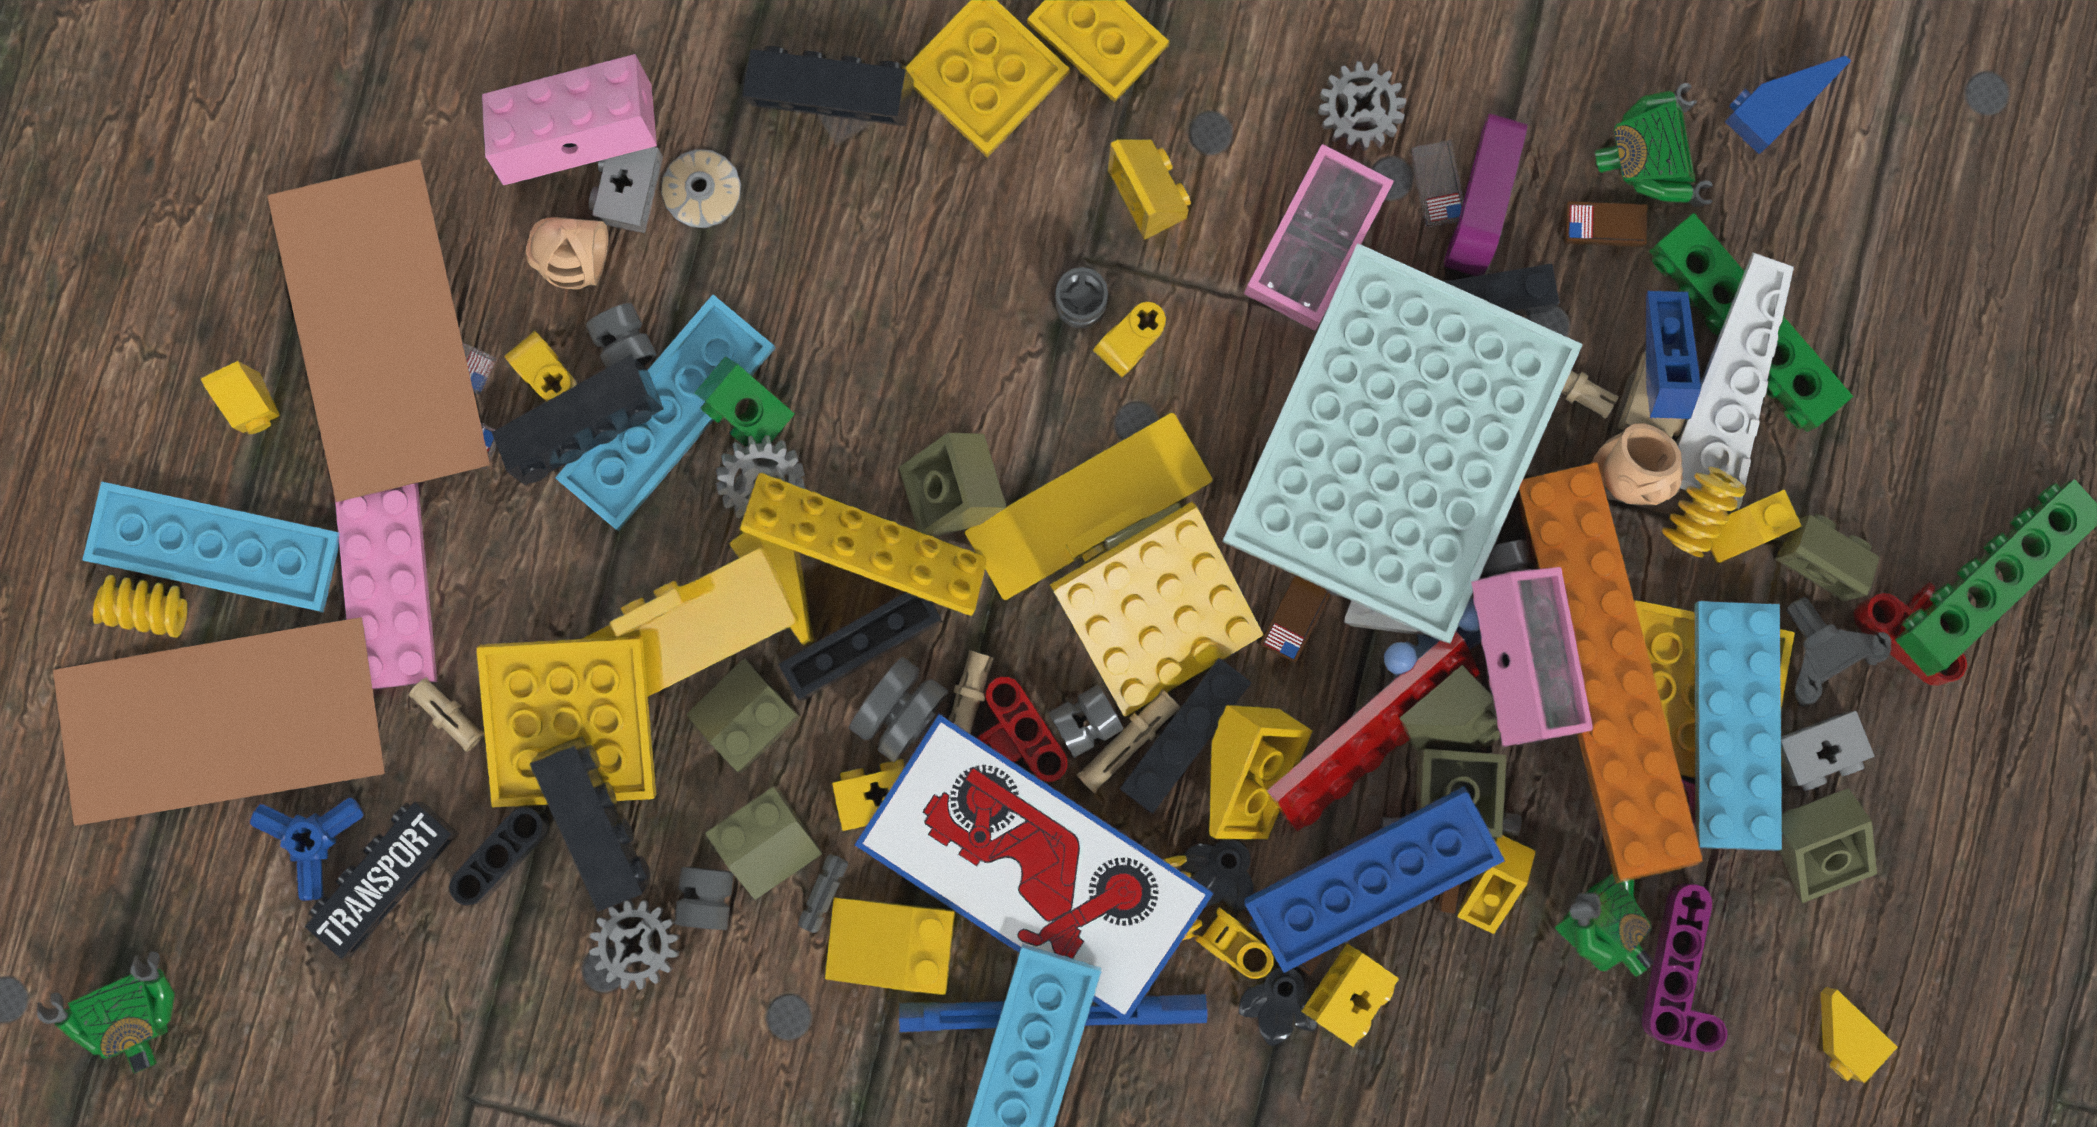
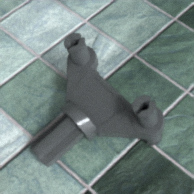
M1805 597L1794 601L1787 608L1788 614L1806 638L1803 642V646L1806 649L1805 657L1795 687L1796 701L1803 707L1815 703L1820 698L1822 693L1821 684L1863 658L1868 664L1877 665L1878 662L1885 661L1891 652V638L1888 634L1880 632L1878 635L1844 631L1842 629L1837 630L1834 624L1827 626L1810 601Z

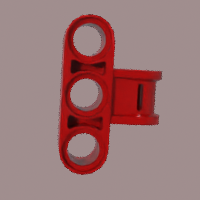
M1931 582L1924 585L1907 605L1888 593H1881L1861 601L1854 611V620L1858 628L1865 634L1878 635L1880 632L1888 634L1891 638L1890 655L1923 682L1932 686H1939L1959 680L1965 674L1967 660L1964 653L1948 666L1946 675L1938 672L1927 676L1895 641L1905 630L1902 625L1905 619L1921 608L1925 611L1933 604L1929 597L1935 592V585ZM1874 604L1880 606L1884 612L1883 623L1876 621L1873 617L1872 608ZM1940 617L1941 627L1944 631L1947 632L1949 630V626L1947 622Z
M1009 677L994 679L986 690V700L1000 723L978 736L977 739L986 745L990 744L995 751L1012 762H1016L1023 757L1034 775L1042 781L1053 782L1060 779L1067 769V758L1031 701L1014 679ZM1007 684L1015 689L1016 699L1012 705L1000 707L993 701V692L999 685ZM1030 718L1037 723L1039 732L1033 740L1022 741L1016 736L1015 726L1019 720ZM1045 752H1053L1061 760L1060 770L1052 776L1042 774L1037 767L1038 758Z

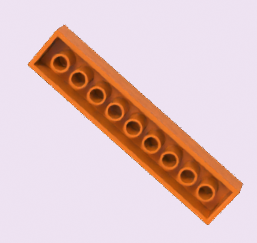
M1595 462L1523 479L1517 491L1516 500L1525 535L1528 539L1534 569L1557 567L1562 569L1593 731L1577 733L1615 883L1695 866L1703 860L1598 463Z

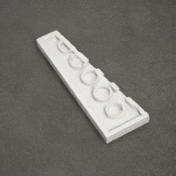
M1754 252L1751 254L1700 382L1701 392L1691 419L1685 420L1676 443L1682 457L1683 479L1680 486L1681 489L1686 490L1688 486L1700 489L1702 485L1695 479L1694 475L1697 472L1709 475L1708 467L1710 466L1728 473L1744 486L1746 485L1755 436H1757L1760 422L1759 415L1763 397L1766 395L1767 379L1778 341V329L1782 323L1794 268L1788 264ZM1743 496L1735 497L1738 503L1737 509L1741 506Z

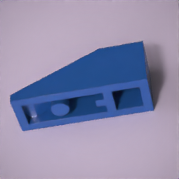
M1845 55L1761 84L1752 94L1745 89L1728 106L1734 112L1724 122L1760 154L1826 88L1851 60Z
M1647 291L1646 389L1650 418L1691 419L1701 392L1688 292Z

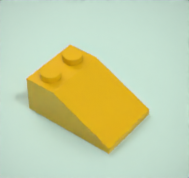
M1118 139L1110 144L1108 172L1143 239L1145 240L1187 219L1189 211L1187 206L1191 204V201L1182 183L1175 185L1168 171L1172 170L1173 167L1163 148L1157 150L1152 140Z
M746 532L739 535L729 545L739 558L759 548L766 550L799 618L797 623L789 627L803 645L809 647L814 644L799 552Z
M1226 706L1223 715L1219 719L1218 728L1212 740L1210 836L1215 839L1268 840L1280 810L1267 790L1300 763L1313 732L1311 729L1280 709Z
M834 897L825 979L945 995L948 985L955 911L951 909Z

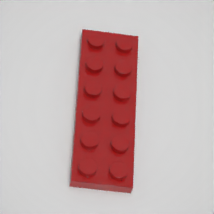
M1456 631L1450 643L1440 640L1419 658L1409 671L1402 673L1267 790L1285 819L1297 832L1304 826H1309L1316 822L1321 816L1322 811L1335 799H1341L1346 796L1352 789L1353 783L1366 772L1369 773L1377 769L1383 762L1384 756L1391 750L1409 741L1400 717L1460 666L1463 665L1475 679L1480 674L1465 640Z

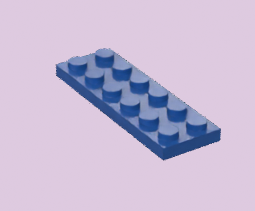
M1464 786L1244 900L1253 920L1285 973L1505 860Z

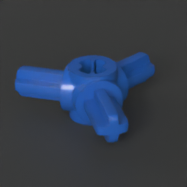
M352 797L347 798L321 817L314 813L308 818L299 814L291 818L264 804H260L254 810L250 824L281 840L280 847L290 853V862L297 861L298 896L300 900L308 901L318 900L323 897L322 859H328V849L336 843L335 836L360 820L364 814L361 806ZM303 833H311L310 838L315 841L314 846L305 847L306 841L301 838Z

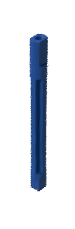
M1206 994L1144 996L1127 1023L1092 1001L1085 1026L1207 1023ZM1005 1001L899 1003L900 1032L997 1028Z

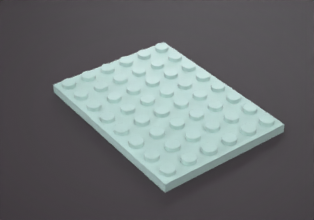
M1357 243L1222 542L1431 637L1450 643L1473 593L1471 582L1477 581L1481 575L1583 344Z

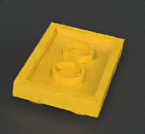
M1044 0L1027 18V23L1114 102L1120 98L1169 45V40L1125 0Z

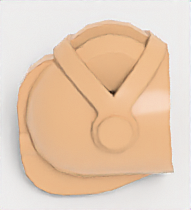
M562 217L541 219L534 224L529 234L526 246L527 262L544 279L556 287L578 290L589 285H597L607 254V225L603 221Z
M1645 423L1632 424L1624 432L1607 440L1598 450L1592 463H1598L1605 487L1616 499L1627 504L1657 505L1669 500L1678 493L1683 479L1681 451L1676 442L1664 431Z

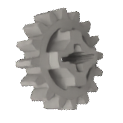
M1361 61L1356 63L1354 72H1350L1345 65L1342 66L1339 71L1341 79L1330 75L1326 83L1332 90L1322 89L1319 98L1327 102L1318 108V114L1328 115V118L1322 124L1323 130L1333 127L1335 133L1332 140L1336 142L1341 137L1346 138V149L1349 150L1354 142H1360L1362 151H1367L1371 140L1378 147L1383 146L1385 142L1383 134L1385 133L1393 138L1397 129L1392 123L1401 124L1405 116L1401 112L1396 111L1403 108L1406 104L1405 98L1396 97V94L1402 88L1401 83L1390 85L1388 81L1392 72L1387 71L1380 76L1377 74L1378 64L1373 63L1369 71H1364ZM1366 82L1370 84L1366 86H1356L1353 83ZM1384 94L1387 100V115L1385 114L1386 110L1380 105V96ZM1369 96H1372L1368 108L1357 112L1352 117L1356 103L1360 104L1363 100L1366 101ZM1336 97L1344 109V115L1341 119L1336 111ZM1367 126L1371 129L1368 131L1354 130L1355 127Z
M765 435L762 444H756L753 436H749L748 446L744 448L735 442L733 444L735 454L732 456L723 453L721 457L725 467L716 468L717 479L720 480L716 483L718 495H724L722 498L726 509L735 505V515L738 518L745 514L759 473L779 478L785 481L784 476L787 474V483L805 488L803 479L800 478L805 474L802 463H797L799 461L797 452L792 450L786 453L787 448L783 440L772 446L770 436ZM741 468L742 474L736 478L737 483L733 484L734 477L738 469Z
M631 900L624 901L623 912L615 905L608 908L609 914L612 917L610 920L604 917H599L596 920L599 926L603 928L602 931L590 933V938L599 941L598 947L589 950L590 955H600L601 961L595 966L596 971L607 968L609 973L606 981L610 983L619 977L621 978L622 989H627L632 980H635L638 990L645 988L647 977L654 984L660 982L661 979L658 971L671 972L673 969L671 964L667 962L668 957L679 956V951L671 948V942L680 939L679 934H669L668 928L674 924V920L662 921L660 917L663 908L657 907L651 913L648 911V901L645 900L641 901L638 909H634ZM628 917L643 918L637 927L627 928L619 923ZM656 929L661 938V952L654 946L653 933ZM643 933L639 943L643 951H637L627 956L629 953L628 949L630 948L629 942L626 941L627 937L633 938ZM609 939L615 942L616 956L614 959H612L609 953ZM637 961L651 966L649 969L641 972L626 971L633 962Z

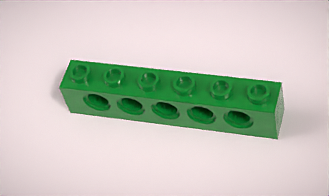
M1693 213L1658 242L1649 252L1654 256L1652 262L1657 270L1666 277L1671 276L1680 286L1679 292H1688L1690 306H1697L1707 317L1705 319L1707 327L1714 335L1719 337L1745 271ZM1687 256L1697 257L1702 262L1703 271L1701 274H1695L1688 269L1686 265ZM1714 286L1723 287L1728 292V304H1720L1714 299ZM1783 316L1782 323L1778 329L1776 349L1781 353L1782 362L1780 366L1773 364L1770 366L1766 395L1772 399L1776 397L1786 408L1784 414L1789 422L1798 429L1803 428L1807 433L1819 427L1854 396ZM1795 377L1802 378L1807 383L1808 393L1806 396H1800L1794 391L1793 380Z
M2075 479L2061 486L2054 482L2036 497L2040 503L2033 510L2027 507L2010 521L2014 528L2005 535L2001 532L1992 538L1983 547L1987 553L1979 561L1974 557L1956 572L1960 579L1952 586L1946 583L1929 597L1933 604L1927 610L1923 611L1920 608L1904 620L1902 625L1905 630L1895 641L1927 676L1945 670L2097 526V503ZM2048 517L2055 523L2056 530L2050 526ZM2022 542L2028 547L2029 555L2023 551ZM1995 567L2002 573L2003 581L1996 576ZM1968 592L1975 598L1976 607L1969 602ZM1940 617L1947 622L1949 633L1941 627Z

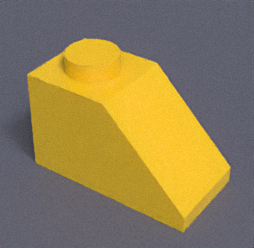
M239 361L200 378L232 428L242 433L255 434L271 426L270 420L280 416L260 372Z
M1785 489L1730 513L1726 524H1718L1721 528V534L1717 538H1710L1713 542L1711 552L1716 563H1720L1802 527Z
M1503 835L1502 837H1496L1495 842L1505 861L1474 876L1457 915L1458 918L1492 934L1496 932L1527 885L1536 852Z
M1824 988L1821 992L1823 1051L1832 1059L1829 1066L1847 1082L1852 1078L1865 1083L1898 1047L1837 989Z

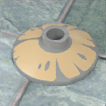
M696 149L681 154L669 165L662 179L661 194L667 210L677 221L689 227L709 228L721 224L733 214L740 200L741 182L736 168L726 157L712 150ZM699 179L705 180L707 182L706 189L702 192H695L692 188L693 183Z

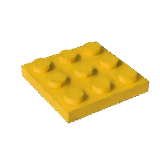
M970 0L904 68L914 79L913 89L987 158L1070 73V68L997 0Z

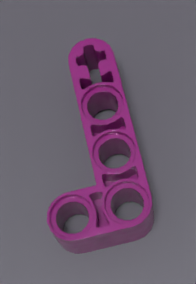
M1488 113L1479 139L1458 224L1450 240L1443 267L1472 276L1485 274L1500 239L1528 124Z
M1681 883L1669 891L1666 899L1642 1014V1026L1650 1037L1664 1043L1703 1052H1714L1719 1050L1727 1040L1725 1024L1718 1017L1691 1010L1712 909V898L1710 893L1702 886ZM1691 896L1692 899L1697 900L1696 907L1688 908L1686 905H1682L1683 897ZM1677 918L1694 921L1693 927L1676 923ZM1684 931L1689 937V946L1686 951L1678 954L1673 948L1672 941L1678 932ZM1676 971L1680 975L1681 985L1676 992L1669 994L1664 987V980L1669 973ZM1669 1012L1673 1019V1025L1668 1032L1660 1034L1656 1028V1019L1661 1013ZM1708 1021L1713 1028V1034L1708 1041L1700 1043L1696 1037V1029L1702 1022Z

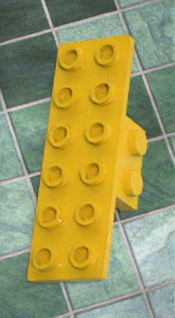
M1170 413L1010 504L984 523L968 528L965 531V535L975 552L987 558L985 570L1002 599L1008 600L1083 557L1085 562H1088L1106 551L1104 538L1174 505L1212 482V477L1174 413Z
M763 473L758 474L740 526V530L966 615H973L976 609L987 562L986 557L899 525L896 522L867 513L856 507L827 498L819 493L787 483L779 478Z
M759 548L694 582L679 587L677 582L673 581L654 590L656 599L645 603L642 597L621 607L620 609L623 613L621 617L611 621L610 625L582 639L643 636L647 693L649 697L797 623L799 618L766 550Z

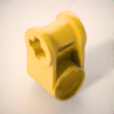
M1153 302L1138 304L1101 339L1093 351L1123 378L1162 334L1166 322L1164 311ZM1152 313L1156 316L1154 321L1155 330L1149 327L1144 330L1139 329L1140 318L1138 315L1142 314L1147 317Z
M533 331L504 356L527 384L529 383L546 402L577 385L573 376L558 360L559 357L536 331ZM556 380L562 387L558 393L554 392L551 386Z
M1219 907L1216 911V919L1204 935H1198L1195 940L1243 975L1253 979L1266 976L1273 966L1271 950L1249 933V929ZM1226 926H1228V930L1225 932V934L1222 936L1219 942L1215 943V940L1223 931V929ZM1251 948L1261 949L1266 956L1264 967L1256 972L1247 970L1243 964V956Z

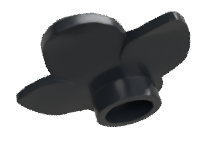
M1223 839L1217 842L1215 846L1199 843L1190 847L1183 854V856H1186L1187 862L1182 864L1181 867L1187 872L1194 874L1192 877L1194 881L1214 893L1205 907L1215 905L1223 899L1236 914H1239L1246 908L1244 899L1253 894L1254 883L1247 871L1251 863L1250 851L1243 842L1237 839ZM1226 853L1233 854L1237 859V864L1234 866L1226 865L1223 862V855Z
M1280 966L1274 967L1265 976L1263 982L1249 986L1242 994L1239 1002V1015L1250 1018L1258 1017L1260 1033L1270 1046L1277 1045L1286 1040L1293 1032L1295 1026L1313 1032L1318 1024L1302 1012L1312 994L1304 989L1303 978L1295 968L1284 973ZM1281 982H1290L1291 988L1288 992L1280 993L1277 991L1278 985Z

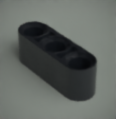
M533 807L518 808L510 813L451 878L449 890L453 899L461 905H474L486 901L545 838L549 830V821L545 813ZM525 814L533 816L537 823L536 831L530 837L522 835L518 827L521 817ZM498 844L504 846L509 854L508 861L503 867L494 865L490 857L492 849ZM469 875L477 877L480 881V892L474 898L467 896L463 891V881Z

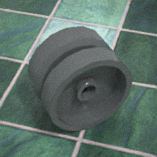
M901 657L886 673L849 725V729L863 740L873 738L885 724L889 726L878 742V751L894 763L902 756L911 743L914 744L934 719L935 711L948 693L947 689L935 680L930 679L924 681L914 694L911 695L909 691L919 677V668L904 657Z

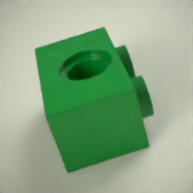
M726 356L694 392L695 395L704 401L700 409L718 424L724 418L733 426L729 434L745 447L748 446L749 436H753L756 444H762L765 435L770 436V441L772 442L795 415L741 366ZM748 398L749 405L747 410L743 414L736 415L735 407L741 399Z

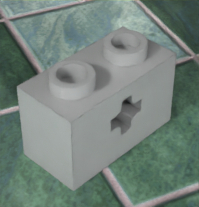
M651 147L598 162V171L602 172L599 187H593L589 200V210L593 211L592 216L596 221H603L606 225L645 233L663 159L658 148ZM628 177L632 187H624L623 193H621L616 184L624 183L625 178Z
M1857 711L1844 712L1781 736V769L1788 786L1802 785L1804 791L1827 783L1825 776L1836 771H1840L1841 776L1860 771L1865 768L1863 761L1875 757ZM1822 746H1829L1831 752L1825 755V759H1819L1817 752L1822 750Z

